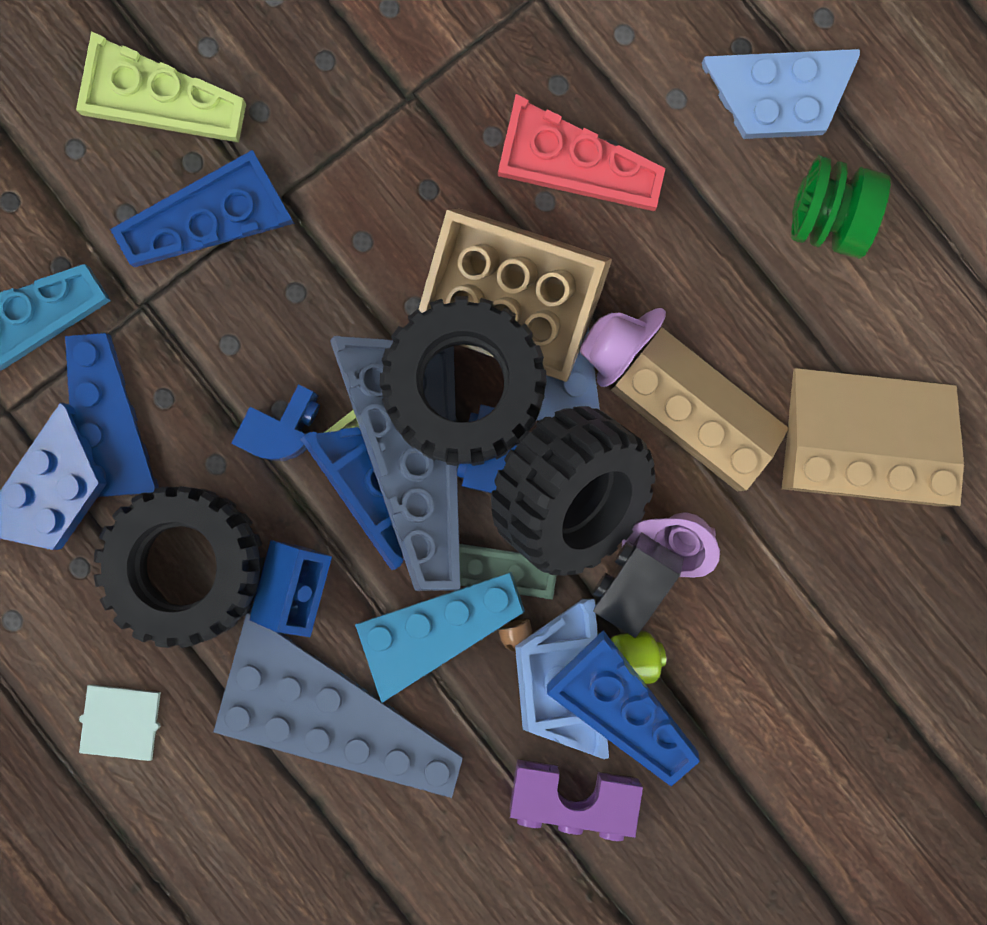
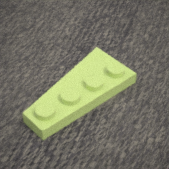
M91 31L76 108L81 115L239 142L246 102L243 98L196 77L192 78L182 74L167 64L157 63L140 55L135 50L114 44L106 40L105 37Z

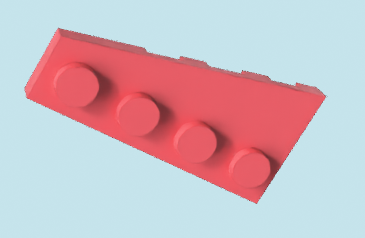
M518 94L515 95L498 169L499 177L650 211L656 210L666 168L620 145L614 146L598 138V134L586 128L582 130L562 120V116L548 109L544 111L530 104L528 99Z

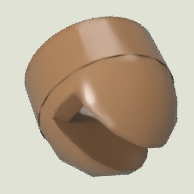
M529 619L511 621L498 628L503 645L513 652L516 651L515 646L533 634Z

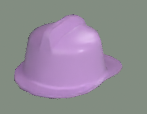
M653 309L639 319L620 312L609 313L599 318L592 326L580 346V353L598 370L597 383L601 387H607L614 383L624 373L635 355L654 336L665 319L666 311L664 309Z
M687 512L675 514L670 518L648 519L637 522L632 528L634 532L627 540H622V547L627 541L634 544L642 532L684 558L679 577H703L714 571L720 559V548L715 538V528L710 527L699 516Z

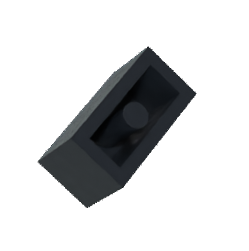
M641 532L634 544L627 541L619 551L614 561L619 566L613 575L605 573L593 591V594L598 597L593 612L636 638L681 575L684 558Z

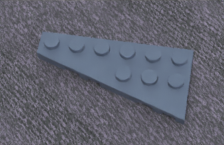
M334 336L330 342L415 591L459 590L457 466L447 465L446 462L437 459L434 461L423 456L416 448H412L396 430L387 414L382 401V389L380 388V373L383 372L384 366L381 360L385 348H390L393 340ZM454 346L439 352L430 360L424 373L423 389L429 405L442 417L456 422Z
M251 612L246 613L213 733L452 798L463 754L423 727L420 728L399 714V711L390 705L381 703L380 700L369 694L366 689L317 656L311 655L292 642L293 640L283 633L275 632L250 621Z

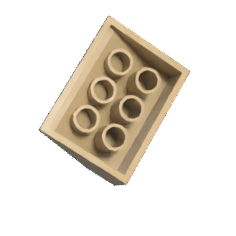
M460 208L449 209L445 214L419 310L423 313L431 309L430 302L442 299L444 304L455 302V296H468V302L479 303L480 299L484 298L493 301V307L500 311L506 307L516 314L515 320L520 325L526 324L532 331V339L536 345H540L544 356L543 366L544 370H546V375L567 382L599 301L612 259ZM461 345L463 347L494 357L491 353L480 347L473 345Z
M793 369L782 489L942 507L961 505L964 457L956 385Z

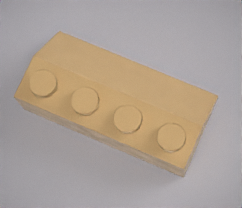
M664 328L658 331L611 390L737 492L748 490L774 457L789 429Z

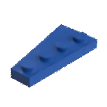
M251 150L110 230L129 264L133 267H138L295 223L256 154Z
M100 333L65 336L69 404L77 414L73 416V420L80 435L87 437L93 451V460L100 466L107 482L98 497L154 492V489L159 488L157 479H154L148 461L150 457L146 445L142 442L136 423L138 421L133 405L130 404L125 389L126 382L111 335Z
M604 630L547 684V695L668 785L673 786L700 762L698 750Z

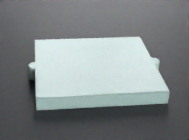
M87 685L84 714L79 718V721L83 723L79 753L151 761L153 759L155 734L161 727L160 723L157 722L161 692Z

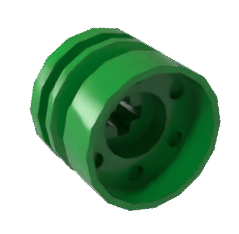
M818 155L798 189L792 211L793 220L790 238L793 241L803 243L810 234V244L814 247H819L831 231L832 250L834 252L861 259L870 249L884 217L890 193V175L860 167L850 182L847 183V163L838 161L831 170V159Z

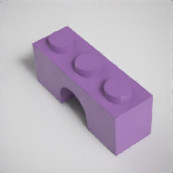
M517 759L510 803V818L517 819V824L529 828H541L542 823L558 825L559 831L574 835L582 834L583 829L599 832L601 838L611 841H623L624 836L636 837L643 786L638 778L598 772L596 787L593 793L583 801L573 802L563 798L557 790L560 775L558 766Z

